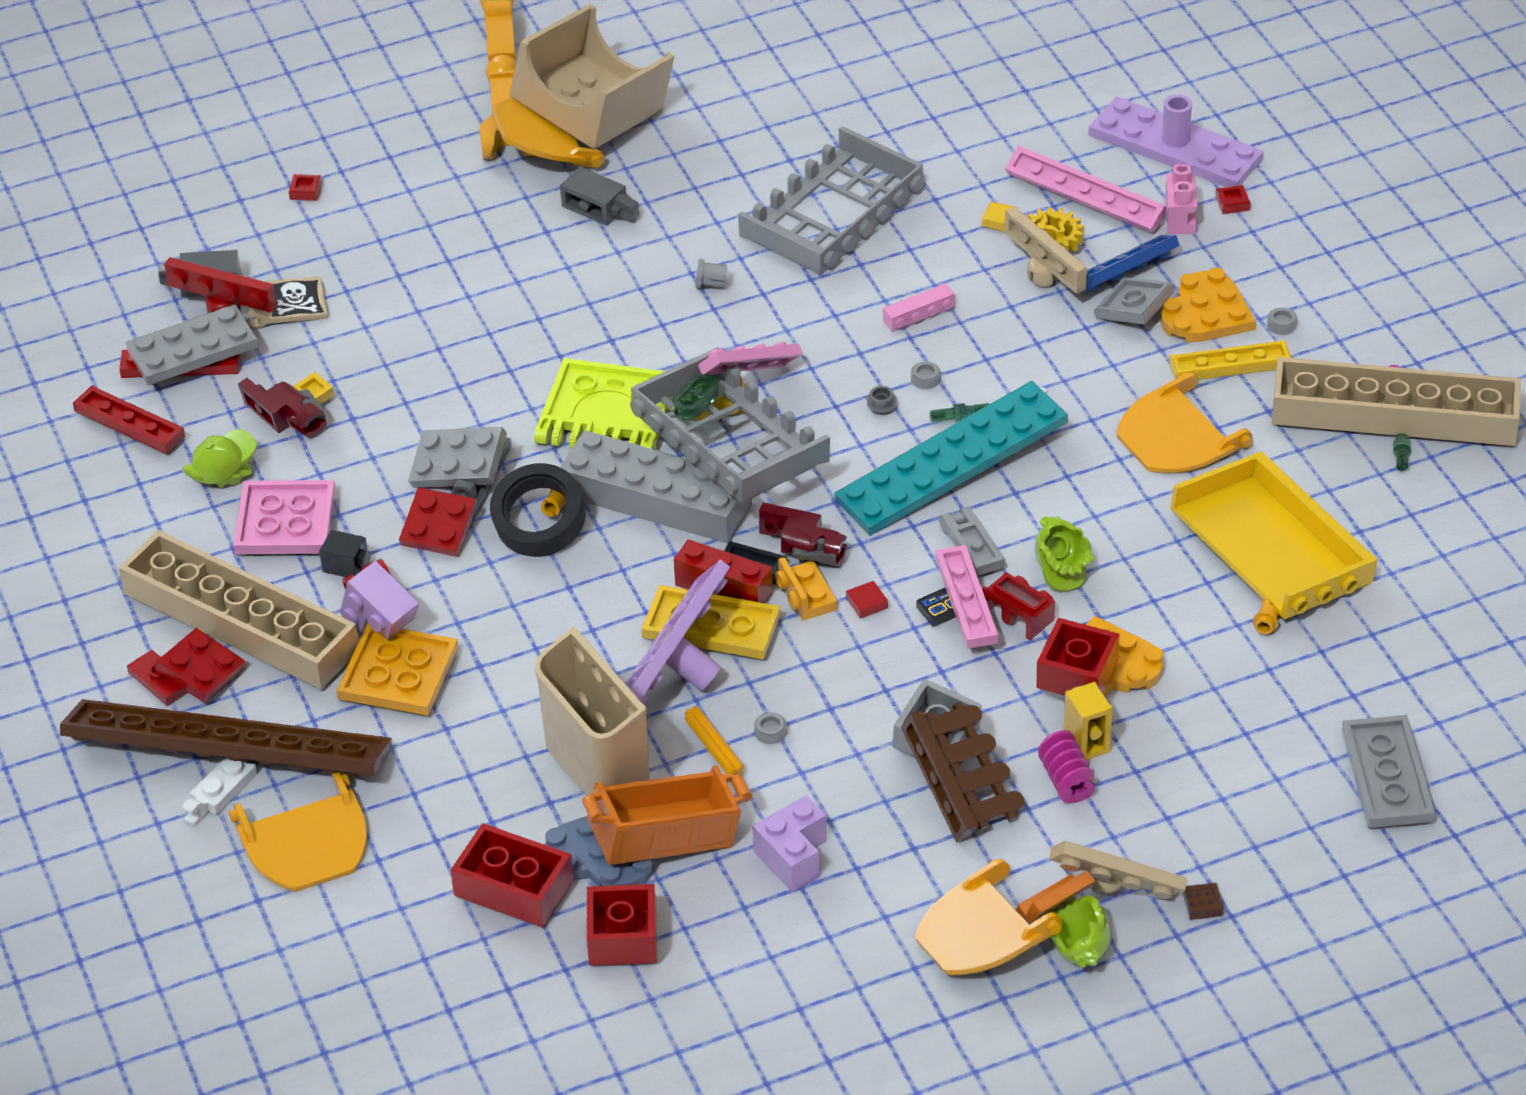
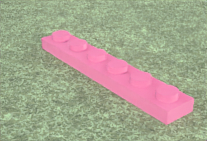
M1018 146L1005 168L1007 174L1152 234L1167 211L1165 205L1021 146Z

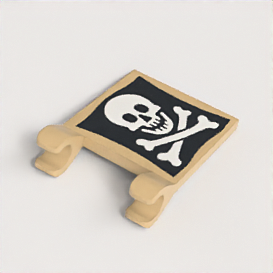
M308 277L264 281L273 284L276 307L271 313L253 308L248 310V317L250 318L248 325L254 330L260 329L269 323L327 318V310L321 278Z

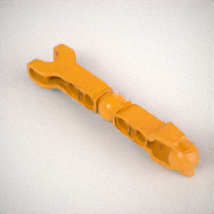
M480 0L481 7L485 13L488 64L485 73L490 82L492 108L495 104L512 98L510 91L516 65L511 11L514 0ZM492 113L480 125L483 159H495L497 150L503 146L510 145L503 140ZM522 151L524 156H535Z

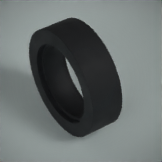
M535 463L515 469L498 483L490 501V515L499 538L510 550L525 556H546L564 549L579 535L586 517L585 503L576 480L566 470L552 464ZM548 488L561 493L566 498L564 514L557 523L545 530L536 532L524 531L515 527L510 522V511L513 504L528 491Z

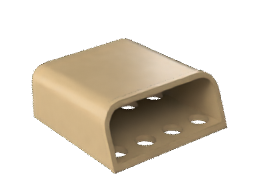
M573 626L548 646L538 656L535 663L546 747L586 796L592 795L595 782H602L603 786L650 780L647 709Z

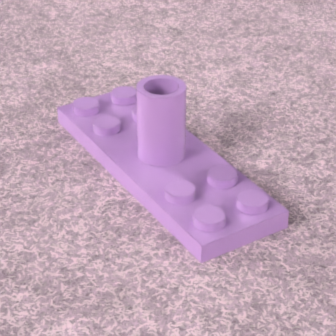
M1171 95L1167 97L1164 101L1163 113L1116 96L1089 126L1090 136L1172 167L1173 165H1190L1191 173L1226 187L1242 185L1263 160L1264 153L1263 150L1191 124L1192 101L1184 95Z
M722 560L716 562L694 581L625 682L627 687L643 705L647 700L643 695L648 689L652 690L663 677L660 670L664 664H667L700 691L707 687L719 671V664L683 636L696 618L700 619L711 606V603L708 601L713 594L717 595L726 584L727 580L724 576L730 567Z

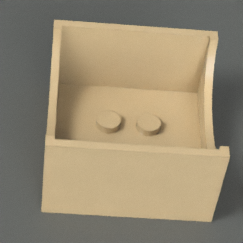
M589 4L520 41L510 96L589 147L596 149L663 110L675 56L668 52L663 58L645 68H640L624 61L611 50L603 39L597 25L596 7Z

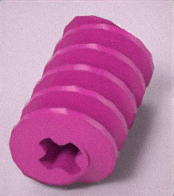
M1060 730L1046 737L1039 746L1038 757L1048 772V776L1053 782V786L1061 800L1066 803H1077L1090 797L1095 791V784L1093 782L1095 774L1090 769V765L1080 750L1079 744L1075 741L1073 733L1068 730Z

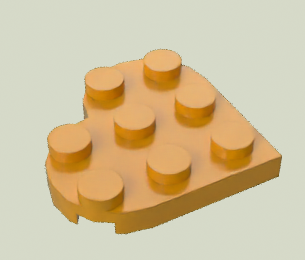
M1218 267L1211 268L1208 271H1197L1192 274L1182 275L1178 288V297L1168 298L1163 304L1161 312V325L1165 333L1172 337V334L1186 338L1185 342L1188 343L1207 341L1256 329V320L1236 284L1225 275L1223 269Z
M1093 616L1086 625L1120 634L1119 660L1103 695L1105 696L1113 689L1129 693L1130 688L1138 689L1146 686V690H1149L1156 685L1163 673V651L1150 642L1097 616Z

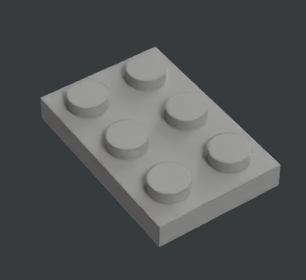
M502 426L423 430L408 482L413 488L454 486L457 479L474 482L475 485L494 484L507 432Z

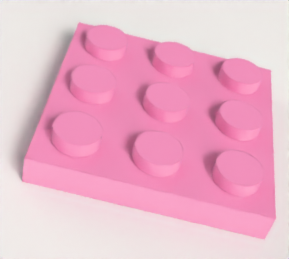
M243 481L233 545L235 554H320L319 550L330 533L336 490L335 481Z

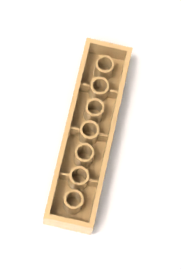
M1278 357L1271 424L1516 446L1520 420L1521 378Z
M157 530L119 567L125 595L193 628H198L202 632L321 690L351 660L359 643L355 623L160 530Z

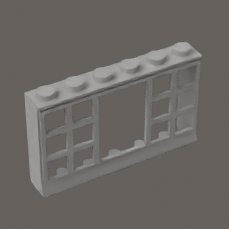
M841 126L839 128V149L835 151V147L825 144L822 149V163L819 166L818 162L811 158L806 161L804 179L801 180L800 176L791 173L788 177V192L785 195L783 191L777 188L771 191V207L766 210V206L756 203L753 207V217L742 211L738 214L739 236L751 239L753 242L821 276L829 268L835 266L837 261L847 252L852 251L854 246L864 237L869 236L872 230L881 222L886 221L889 215L898 207H902L906 200L915 192L921 190L924 184L923 164ZM853 157L867 163L858 173L844 167ZM873 168L889 174L880 183L865 177ZM837 171L851 177L842 187L828 181ZM895 178L901 180L892 189L886 187ZM858 181L873 188L863 197L849 191ZM821 185L869 208L841 233L793 210ZM879 192L885 194L876 203L870 201ZM786 215L801 221L791 231L776 223ZM808 225L822 232L813 241L798 235V233ZM828 236L835 238L825 247L819 245Z
M715 349L631 387L630 407L633 414L641 418L654 432L661 435L673 448L680 451L692 464H695L705 472L708 478L713 479L724 488L727 494L732 495L741 504L814 468L818 464L830 461V437L826 434L815 440V433L811 426L801 429L800 434L796 432V417L792 411L783 413L781 419L777 416V401L774 396L766 397L760 403L758 401V385L754 380L744 384V389L740 386V371L737 366L726 369V374L702 376L698 364L707 359V354ZM707 381L717 390L700 396L692 387ZM684 391L694 401L678 407L668 398ZM724 395L734 403L719 411L709 401ZM661 402L671 412L665 413L656 404ZM702 406L712 414L696 422L686 412ZM740 409L771 433V435L721 459L690 434ZM679 417L689 426L683 428L673 418ZM779 440L789 448L773 456L763 446ZM756 451L766 459L750 467L740 458ZM733 462L743 472L737 473L727 464Z

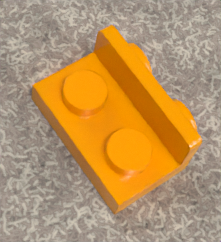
M785 557L778 559V571L775 572L777 585L781 590L785 589L790 608L797 610L802 621L837 610V600L814 561L790 567Z

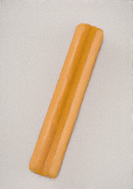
M697 706L687 709L684 713L685 721L724 772L729 775H742L744 773V764L702 710Z

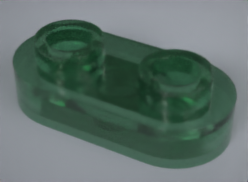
M699 374L692 377L673 397V412L675 415L686 420L700 416L719 396V380L709 374Z

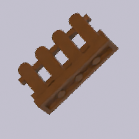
M962 701L954 703L952 711L935 716L933 711L926 712L925 714H923L922 710L911 713L901 726V730L956 843L968 839L976 828L979 831L987 829L989 821L1006 816L1008 822L1015 820L1018 816L1016 812L1025 803L1024 797L1020 792L1010 791L1006 793L1002 785L1010 776L1008 765L1003 762L992 764L988 756L996 747L995 738L988 733L978 735L974 728L982 718L981 710L975 705L964 707ZM963 730L967 739L949 745L946 735ZM978 759L981 768L963 773L959 764ZM991 787L995 797L977 802L973 793Z

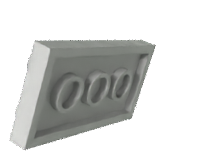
M236 304L126 341V346L147 385H151L258 348V343L254 333Z
M1407 715L1343 721L1342 733L1368 828L1434 822V807Z

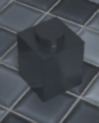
M332 529L319 550L322 572L341 577L356 576L360 573L363 566L369 564L371 557L370 551H367L366 537Z

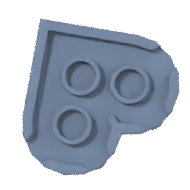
M587 816L564 823L557 828H551L545 834V845L571 854L574 880L590 878L596 886H601V884L604 886L646 884V878L654 869V859L608 865L587 820Z

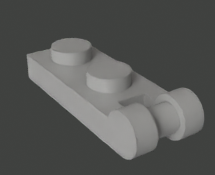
M970 507L959 509V513L953 515L946 513L939 516L943 532L948 533L955 546L966 545L977 576L1004 568V557Z

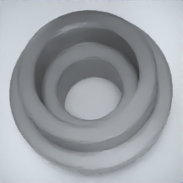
M876 386L871 389L867 396V406L872 411L878 413L891 411L897 403L896 395L887 386Z

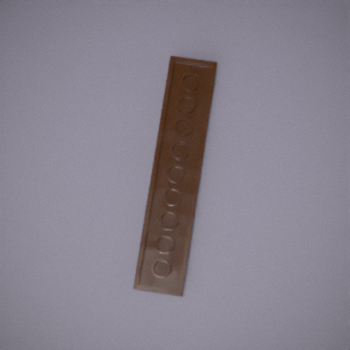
M82 699L60 723V736L71 737L75 741H87L90 739L102 741L106 745L122 743L133 745L138 749L161 748L169 753L193 752L201 757L216 755L227 757L232 761L256 760L263 765L279 763L290 765V767L295 769L319 768L327 773L338 771L351 772L358 777L375 775L392 750V738L86 699Z

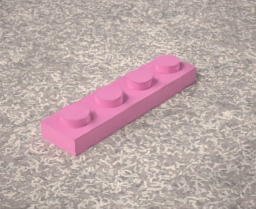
M779 342L768 347L765 344H759L745 349V346H738L728 351H725L724 348H718L707 354L708 358L698 364L702 376L726 373V369L732 366H737L740 372L780 368L787 366L803 353L799 343L786 345L785 342Z
M966 545L935 550V560L967 649L997 644L998 632Z

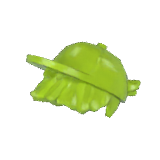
M242 429L232 430L225 435L209 436L194 450L191 464L182 467L185 475L190 476L193 481H199L204 484L216 483L220 488H223L227 483L237 485L241 478L250 476L252 473L250 463L253 462L254 459L251 457L257 449L256 440L252 434Z
M1048 516L1041 518L1039 523L1042 525V528L1036 537L1035 555L1038 564L1042 568L1046 584L1051 589L1060 592H1069L1080 588L1086 579V566L1095 560L1091 553L1089 539L1084 537L1081 528L1077 529L1072 523L1062 520L1059 516L1056 518Z
M1084 895L1079 900L1073 898L1071 903L1065 902L1063 908L1059 907L1056 911L1052 912L1062 919V929L1058 934L1050 936L1061 956L1082 968H1085L1086 965L1096 966L1097 960L1101 959L1106 953L1111 941L1106 910L1104 907L1099 906V900L1096 897Z

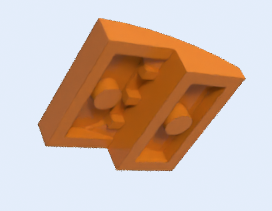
M1088 870L1076 877L1070 874L1021 902L1015 910L1029 924L1088 890L1095 880Z

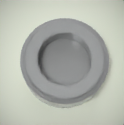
M1280 307L1269 312L1267 327L1271 332L1287 335L1295 331L1297 315L1294 311Z
M923 361L912 367L911 382L914 386L920 389H931L940 383L941 371L935 363Z
M764 713L760 715L754 723L755 736L760 742L765 744H776L782 741L787 734L785 718L777 713Z

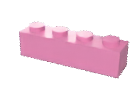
M945 283L883 307V322L893 332L954 308L955 293Z

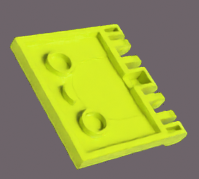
M564 358L537 424L534 435L535 443L548 445L551 439L552 446H560L564 430H571L569 445L570 448H573L582 432L586 430L608 437L612 436V438L622 440V437L630 438L629 443L656 450L659 434L654 432L641 418L633 414L630 407L631 387L665 371ZM661 402L656 404L665 413H668L669 409Z

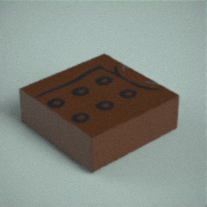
M1217 882L1186 886L1183 896L1190 920L1223 916L1224 908Z

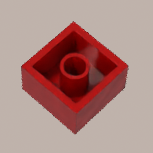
M1058 617L1037 660L1036 688L1065 696L1066 691L1095 682L1103 694L1119 660L1120 634Z
M655 884L587 886L586 940L589 965L657 963Z

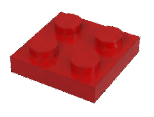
M418 487L399 537L401 546L459 557L478 505L476 499Z
M195 628L156 661L155 670L203 703H206L244 670L246 661L198 628Z

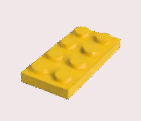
M659 585L642 626V638L655 640L688 592L687 589ZM713 594L708 600L711 606L700 619L697 617L683 636L697 648L764 660L781 615L780 606Z

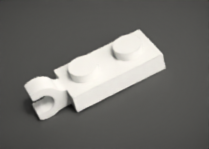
M225 757L189 793L190 799L182 806V810L188 812L184 817V821L196 826L208 812L217 815L257 775L256 765L246 760L232 761Z

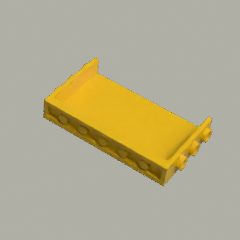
M1262 451L1174 485L1170 509L1262 599L1269 600L1270 605L1275 606L1277 613L1284 620L1373 583L1378 559Z

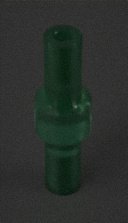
M965 403L953 404L952 408L929 410L930 421L938 422L954 419V422H959L986 407L989 403L967 406Z
M1404 433L1397 434L1396 439L1393 441V454L1396 456V468L1399 471L1408 469V457L1411 454V441Z

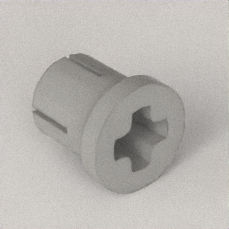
M699 259L695 287L701 288L704 285L724 288L727 265L704 262L705 259Z

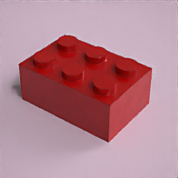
M484 823L480 825L450 869L454 896L540 927H544L574 880L572 856L570 853Z

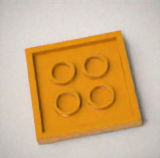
M367 623L336 690L337 698L429 716L459 648L458 639L401 629L387 640L381 633L375 632Z

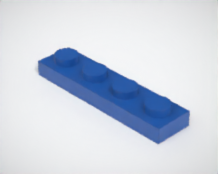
M1160 235L1088 269L1085 293L1100 289V283L1106 280L1112 282L1123 278L1125 271L1130 269L1135 271L1148 265L1147 261L1153 258L1158 260L1171 254L1170 250L1180 246L1177 236Z

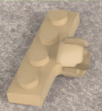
M1015 206L1005 211V233L1029 254L1030 260L1027 265V274L1030 281H1033L1036 286L1049 287L1053 284L1054 278L1056 282L1061 280L1076 294L1086 289L1087 267L1082 261L1077 260L1063 245L1057 243L1045 230L1038 227Z
M1063 841L1051 847L1049 860L1060 863L1061 868L1069 871L1088 870L1095 880L1090 887L1094 893L1101 891V895H1109L1119 891L1123 886L1134 890L1147 889L1152 891L1151 894L1155 897L1169 899L1173 895L1185 891L1187 877L1068 841Z

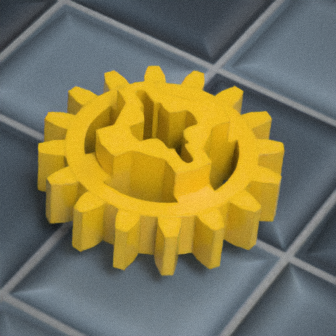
M1048 207L1046 212L1038 209L1036 216L1033 214L1028 215L1031 221L1042 230H1045L1057 243L1063 245L1068 252L1069 250L1076 252L1078 245L1083 244L1084 225L1081 224L1080 217L1073 218L1074 212L1071 211L1064 214L1063 208L1054 212L1051 207Z

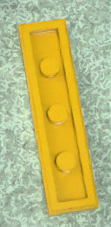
M1282 340L1170 355L1169 364L1174 379L1179 378L1184 372H1193L1201 380L1277 370L1278 357H1292L1286 341Z

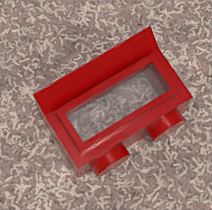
M1005 572L989 587L982 586L989 610H992L997 604L1001 605V618L1004 623L1011 624L1017 619V615L1026 620L1025 638L1030 641L1054 621L1055 601L1052 596L1045 590L1039 592L1032 588L1022 576L1014 577Z

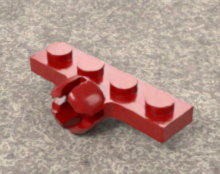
M171 257L164 263L168 286L203 296L206 301L207 314L236 304L239 311H241V305L269 313L276 307L272 283Z

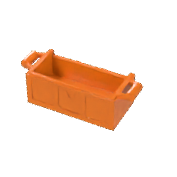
M712 766L711 771L705 773L671 776L669 778L635 781L611 786H603L602 782H595L592 795L585 796L582 803L588 813L587 820L608 865L732 847L741 815L738 805L749 801L752 798V793L741 774H722L718 766ZM727 782L732 783L738 795L737 797H734Z

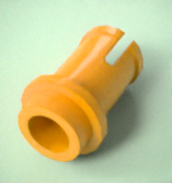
M550 489L549 496L541 503L542 512L549 517H554L563 507H566V498L561 493Z
M1262 600L1260 610L1253 618V625L1256 631L1264 635L1270 634L1278 627V613L1275 606L1270 605L1269 600Z

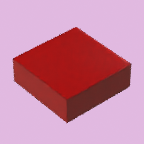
M293 174L288 192L289 199L317 201L322 185L321 175Z
M1244 185L1216 189L1215 197L1222 214L1250 211L1251 203Z
M874 580L846 590V599L859 618L888 608V600Z

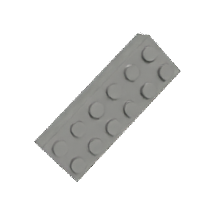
M584 430L560 466L576 480L585 503L727 544L752 505V498L741 504L732 495L727 494L724 488L713 479L708 478L705 472L695 464H692L688 459Z

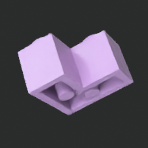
M374 561L348 581L340 614L343 618L355 623L357 630L361 634L364 632L367 623H369L375 632L381 633L388 640L415 618L419 602L383 567Z
M807 795L752 825L754 853L792 893L820 877L819 851L816 847L827 841L826 815Z

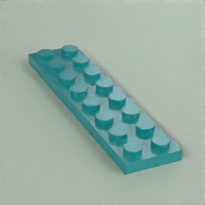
M1031 380L834 492L835 501L871 536L1068 423V414Z

